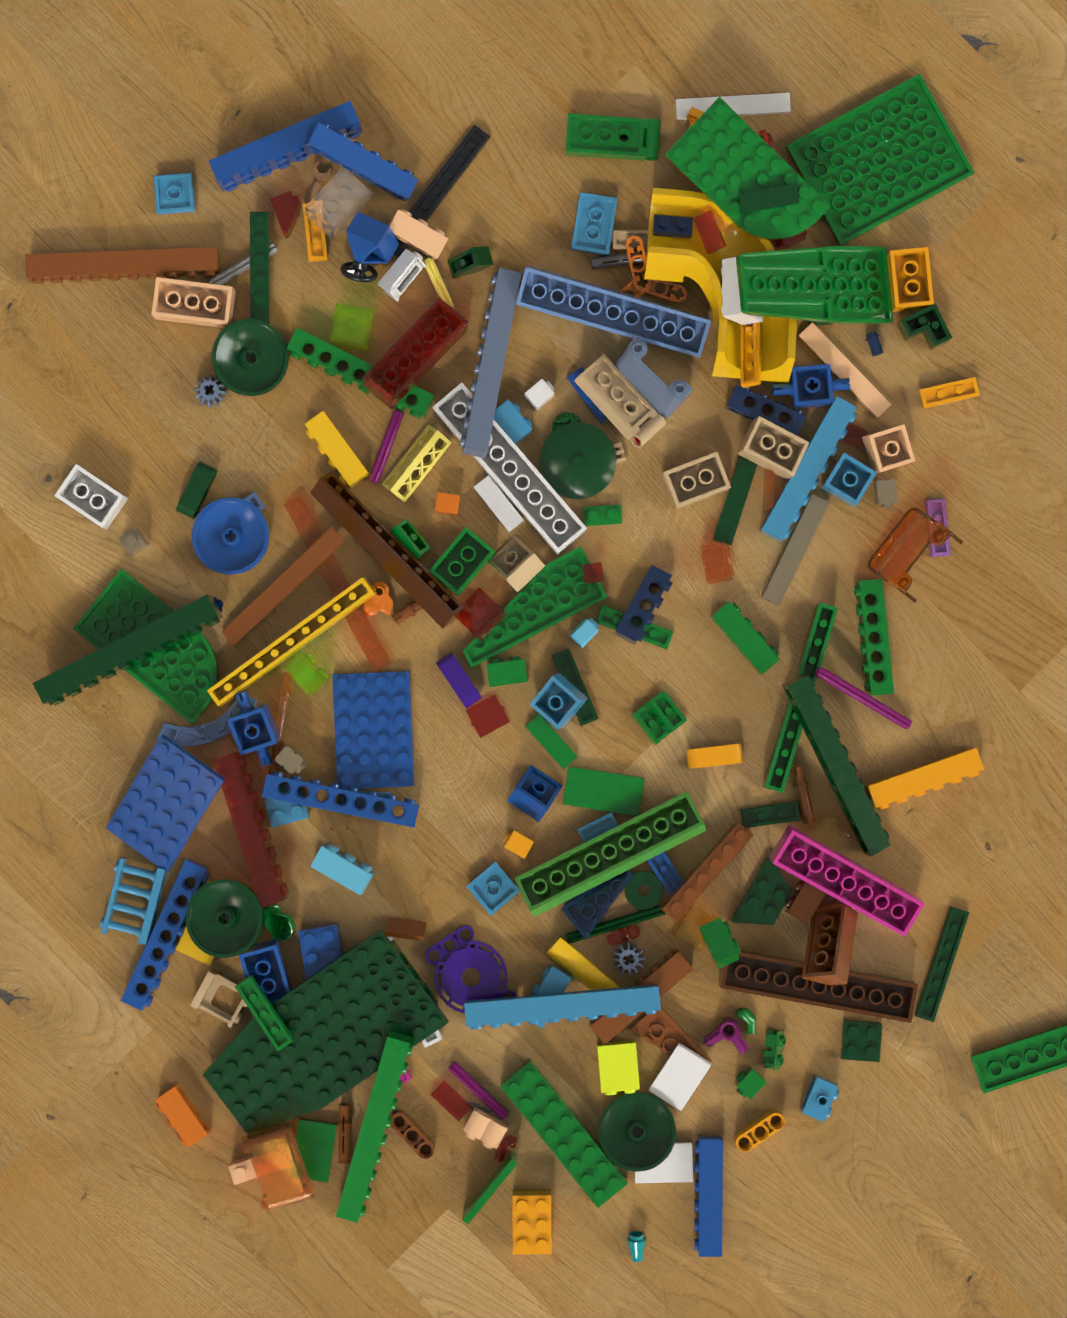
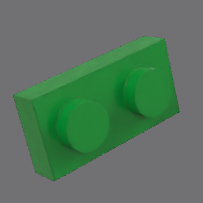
M621 504L582 508L583 522L586 527L622 524Z

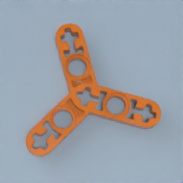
M638 236L628 237L625 242V248L632 280L620 292L631 290L633 295L638 297L645 292L670 301L683 302L687 297V291L681 285L669 281L644 279L647 280L644 288L641 285H637L640 278L639 275L635 276L634 272L645 270L646 255L642 239ZM631 239L639 242L636 249L637 252L641 251L642 255L631 257L630 253H634L633 247H629V243H632ZM635 258L643 260L642 268L636 269L633 267V260ZM659 282L665 285V291L661 294L655 291V285ZM669 285H672L671 290L674 291L680 288L683 296L675 299L676 295L669 293V297H667Z

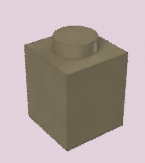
M896 479L878 480L873 483L875 505H881V508H890L898 502Z
M136 528L131 529L118 538L132 556L149 546L141 532Z

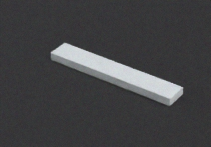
M790 93L721 97L739 116L786 114L791 112ZM718 97L676 99V120L686 119L691 107L705 112Z

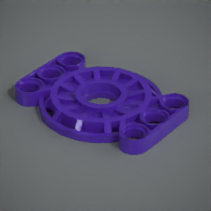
M469 925L459 927L431 946L425 953L426 961L429 964L437 965L435 969V985L440 998L447 1006L464 1014L465 1001L503 998L506 993L517 996L513 990L506 989L508 974L502 956L490 945L480 941H472L474 930ZM463 929L471 931L469 939H463L460 936V932ZM451 939L455 942L453 950L445 948L444 943L446 940ZM479 945L487 947L491 950V952L489 953L486 950L479 948ZM432 950H436L439 953V959L436 961H432L428 957L429 952ZM494 954L499 958L501 965H498L493 957ZM468 968H474L480 973V981L475 986H467L462 981V973ZM500 969H504V981L501 980ZM438 973L442 974V985L440 986L438 984ZM442 989H444L446 995L449 997L448 1001L443 996L441 992ZM454 1001L456 1004L463 1006V1009L457 1008L451 1003Z

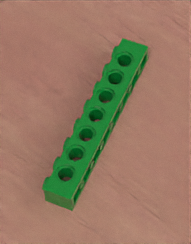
M296 328L287 346V350L291 352V357L297 360L303 358L307 360V364L317 369L319 366L325 369L324 373L332 377L337 375L342 378V382L348 385L354 383L359 386L358 389L367 394L370 391L376 394L375 398L383 402L388 400L393 403V407L401 411L403 408L410 411L409 414L417 419H420V417L426 418L435 400L433 394L301 329ZM313 346L314 351L311 354L304 353L305 347ZM324 354L331 355L329 362L324 363L321 361ZM342 362L348 364V368L345 371L338 369L339 364ZM358 371L365 372L363 379L355 378ZM376 379L383 381L382 386L379 388L372 386L373 381ZM394 387L400 389V393L397 396L389 394L390 390ZM409 396L417 398V402L413 405H409L406 401Z

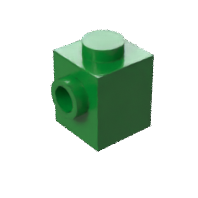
M751 1066L745 1072L741 1071L737 1075V1081L735 1082L738 1087L736 1091L743 1098L747 1096L750 1099L767 1083Z

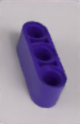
M452 652L435 662L466 708L482 698Z

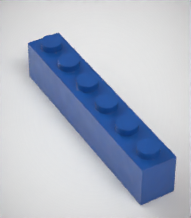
M321 121L312 125L303 144L304 146L401 201L409 200L418 181L417 178L413 177L414 174L406 169H399L395 162L391 160L385 161L380 158L381 155L373 150L368 151L364 149L362 143L350 141L347 139L348 136L340 131L336 133L325 122Z
M698 1135V1141L694 1142V1151L698 1153V1161H694V1172H698V1180H694V1192H698V1199H694V1211H697V1219H694V1231H697V1238H694V1250H697L699 1257H722L723 1139L721 1136Z

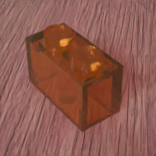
M724 542L700 547L707 585L732 580L731 576H734L732 564L729 565L727 558L730 557L729 547L725 546Z

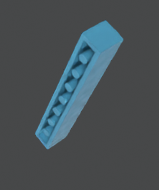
M838 396L833 400V404L829 407L812 437L794 477L789 478L760 529L762 533L778 542L788 538L791 529H789L791 523L797 522L801 515L798 512L801 506H806L810 499L808 493L811 489L815 490L820 481L817 477L820 472L824 473L827 469L829 456H834L838 449L836 446L838 440H843L848 431L845 429L847 424H852L857 416L855 413L857 407Z

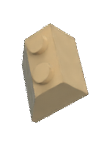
M516 536L488 562L517 592L545 567L535 553Z

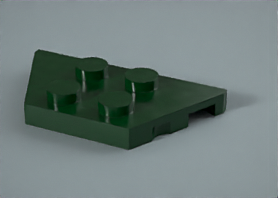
M766 857L731 919L733 923L774 925L790 897L792 890L769 857Z

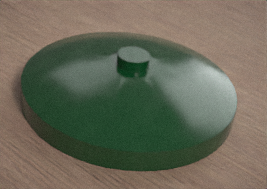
M241 319L227 325L217 335L212 346L211 362L216 377L227 389L239 395L258 396L273 390L284 378L288 367V350L283 337L273 326L261 320Z
M572 422L558 427L547 437L540 453V468L544 479L558 494L571 499H585L598 494L609 484L616 468V453L611 440L601 429L589 423Z
M220 879L205 884L195 892L187 907L186 926L190 938L200 950L214 957L229 958L246 952L256 943L263 929L264 912L258 896L250 887L236 880Z
M635 1092L623 1094L609 1103L601 1115L598 1136L605 1155L614 1164L625 1170L640 1172L657 1167L669 1156L676 1139V1126L670 1110L661 1100L647 1093Z

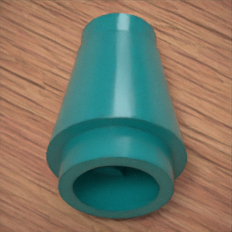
M631 1231L627 1237L631 1260L633 1262L643 1261L646 1237L642 1231Z

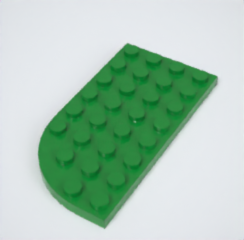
M720 96L665 154L734 224L743 231L759 238L777 240L798 235L811 227L831 207ZM793 183L797 184L800 203L741 214L738 194Z
M120 569L73 629L96 648L100 649L174 610L127 572ZM202 633L194 636L187 635L185 636V641L176 645L175 643L168 645L169 649L161 653L154 652L150 654V659L143 662L136 661L133 663L134 667L125 670L192 725L202 715L212 700L207 690L218 683L216 656L210 643Z

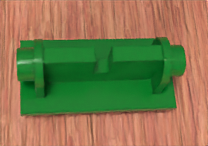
M768 1029V1032H766L765 1046L772 1047V1050H764V1068L772 1069L773 1066V1071L783 1065L784 1055H782V1047L786 1043L784 1030L776 1033L775 1029Z

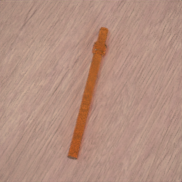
M284 673L282 688L280 687L279 695H281L276 728L281 739L276 744H273L271 754L273 763L270 764L269 775L272 774V771L277 772L278 763L275 759L280 753L288 697L291 696V673Z

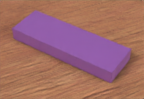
M945 498L925 500L930 557L950 556Z

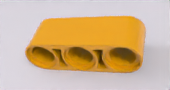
M741 743L686 750L688 769L743 763Z
M772 1109L737 1132L734 1136V1143L737 1149L741 1152H748L782 1129L785 1124L783 1115L780 1111ZM779 1116L780 1120L778 1123L772 1124L770 1123L771 1118ZM757 1127H763L764 1132L757 1135L754 1133ZM741 1138H748L746 1145L741 1146L738 1144Z

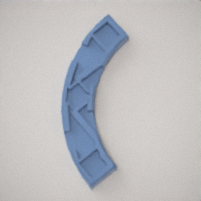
M248 696L251 705L255 707L258 700ZM237 698L222 716L200 726L181 727L164 722L156 740L161 735H165L179 746H197L225 737L231 733L227 719L241 711Z

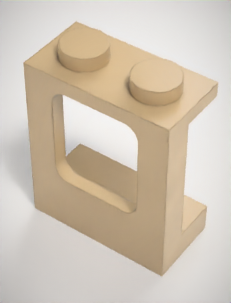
M212 969L208 971L190 1005L195 1009L200 1008L228 1023L230 1028L234 1023L238 1025L243 1016L240 1013L243 1006L247 1008L243 999L239 1003L234 1015H230L212 1005V999L220 985H224L238 993L234 987L238 983Z

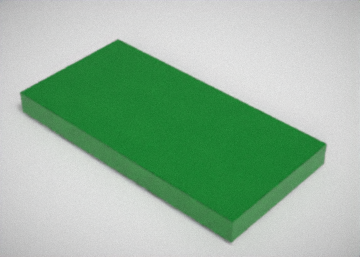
M569 766L563 805L639 816L644 778Z
M512 1151L463 1210L462 1220L466 1224L471 1222L516 1167V1153Z

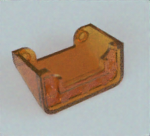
M287 1121L241 1137L243 1143H240L244 1155L248 1154L262 1192V1198L259 1201L263 1210L266 1209L267 1212H271L315 1197L293 1130Z

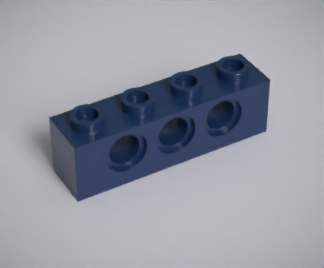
M741 384L740 386H735L725 409L749 420L760 416L798 436L806 418L805 415H802L803 412L796 408L791 410L785 407V403L775 400V402L771 401L767 395L761 392L757 394L751 392V388H743ZM744 399H752L754 406H745ZM763 406L769 407L771 414L764 415L761 408ZM780 414L788 416L787 423H782L779 420Z
M651 565L618 625L615 635L633 645L637 641H642L646 633L643 631L646 624L650 625L655 617L652 614L655 607L660 608L664 600L661 596L664 591L668 592L673 584L670 581L671 574ZM655 585L659 588V592L651 593L649 587ZM647 602L650 604V608L643 610L640 607V603ZM637 618L641 621V625L635 627L631 624V620Z

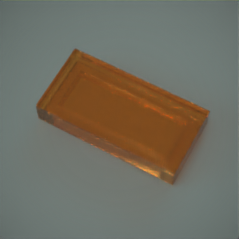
M765 471L764 511H771L773 509V471Z

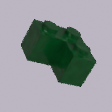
M936 304L900 320L897 324L905 341L923 334L930 350L952 339Z

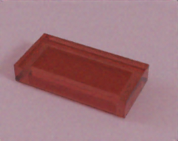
M712 210L693 218L707 254H712L727 246Z
M445 1080L431 1093V1096L458 1122L472 1108Z

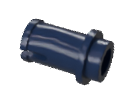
M876 331L866 334L865 341H868L872 357L883 354L884 351L878 338L880 335Z

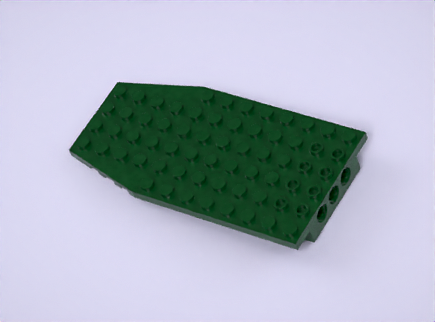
M379 929L271 1003L295 1039L292 1043L277 1052L253 1016L238 1035L226 1046L224 1051L204 1071L203 1076L245 1132L251 1135L322 1109L377 1072L389 1031L412 1037L410 1044L415 1046L448 1024L449 1020L438 1007V999L394 939L390 941L383 930Z

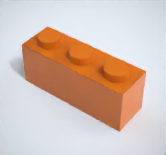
M178 1083L156 1099L158 1110L161 1113H165L169 1126L172 1129H176L180 1142L183 1145L186 1144L188 1148L211 1131Z

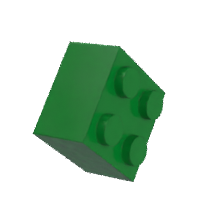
M721 917L699 927L702 938L718 969L739 960L740 947L735 938L731 939V929L727 921L723 922Z

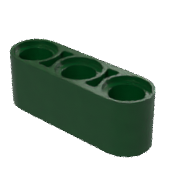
M201 461L198 462L178 502L177 512L192 519L196 518L213 484L218 469Z

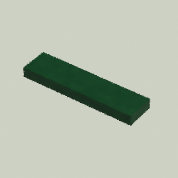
M570 649L552 655L558 673L564 676L588 698L576 713L580 725L583 726L599 719Z

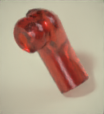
M512 1135L506 1136L499 1144L494 1159L502 1162L508 1147L515 1148L518 1139L512 1137Z

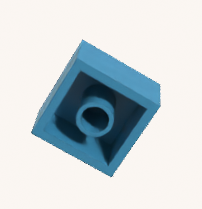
M843 453L821 488L854 508L861 500L877 472L848 454Z
M558 673L549 679L530 703V706L559 730L569 723L588 698L564 676Z

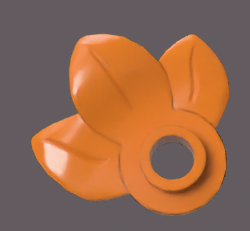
M377 581L372 584V587L375 591L377 588H381L383 593H377L364 602L366 616H373L380 610L384 614L390 615L393 610L394 603L393 599L389 596L388 585L383 581Z

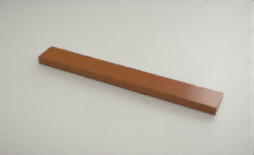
M331 527L224 628L221 633L233 646H236L329 558L345 540Z

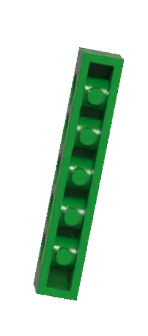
M882 579L858 581L856 586H854V595L858 597L856 614L860 616L861 622L858 624V633L862 635L863 643H860L861 654H864L865 662H862L863 673H866L867 681H864V689L870 696L893 694L894 684ZM867 594L872 595L874 598V602L871 605L865 602ZM869 613L874 614L876 617V621L873 624L867 621ZM871 632L876 633L878 636V640L875 643L869 640ZM874 651L880 655V659L877 662L871 659V654ZM876 670L882 674V678L879 681L873 678V673Z

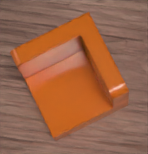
M438 492L435 513L458 516L460 496Z

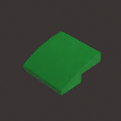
M664 690L631 715L654 745L658 744L687 721Z

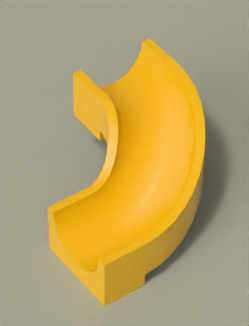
M653 188L648 221L644 279L683 282L684 276H687L699 284L709 302L715 326L712 376L741 379L740 324L723 317L721 311L722 260L737 257L742 253L775 251L768 239L753 236L740 229L704 193ZM654 214L693 217L692 237L680 238L653 235ZM763 316V321L760 322L761 381L789 382L796 353V319Z

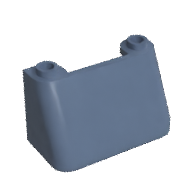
M637 335L614 365L657 413L663 416L664 419H667L686 401L693 388L683 380H675L668 387L641 361L647 353V345Z

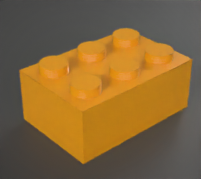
M928 247L889 251L887 263L892 312L921 310L933 305L934 299Z
M512 1190L513 1255L552 1254L551 1190Z

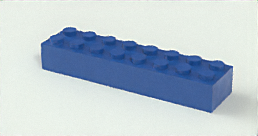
M351 100L209 160L222 191H233L240 184L252 183L255 180L254 178L259 176L266 177L278 168L285 169L294 161H304L307 159V156L313 153L317 155L318 153L303 145L314 123L325 122L331 126V130L336 133L340 131L348 136L347 139L350 140L359 137L360 133L363 132Z

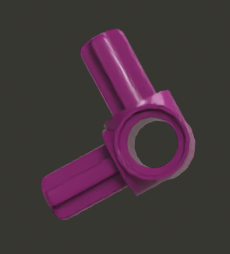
M732 1017L724 1018L716 1026L717 1029L703 1038L708 1047L724 1039L725 1041L731 1040L740 1054L745 1053L749 1049L748 1044L740 1034L742 1031L738 1027L737 1021ZM732 1025L734 1030L726 1031L724 1026Z

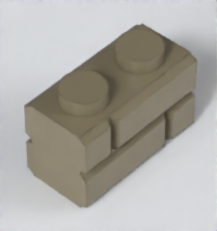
M293 745L285 746L275 759L290 774L302 773L308 766L306 764L307 758L302 753H298L299 751Z

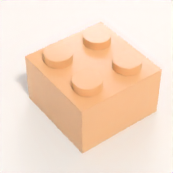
M905 424L862 437L871 469L877 473L915 461Z

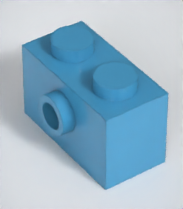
M814 1074L800 1111L805 1115L824 1122L825 1118H829L832 1108L830 1106L832 1101L838 1097L839 1086L835 1082Z

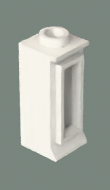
M405 249L377 285L398 302L400 295L415 279L422 268L427 267L422 262L423 257L416 251L412 253Z

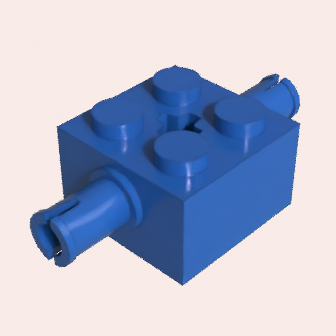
M830 364L793 367L789 383L772 384L773 396L790 394L792 408L796 409L831 406L834 402L833 391L850 390V384H848L850 379H832ZM809 383H811L812 386H815L813 390L807 387Z
M247 690L242 693L239 692L235 694L241 711L227 719L239 753L243 755L257 751L261 766L270 765L273 763L267 747L276 744L281 738L269 706L265 703L254 707L251 705ZM251 727L257 728V731L251 730Z

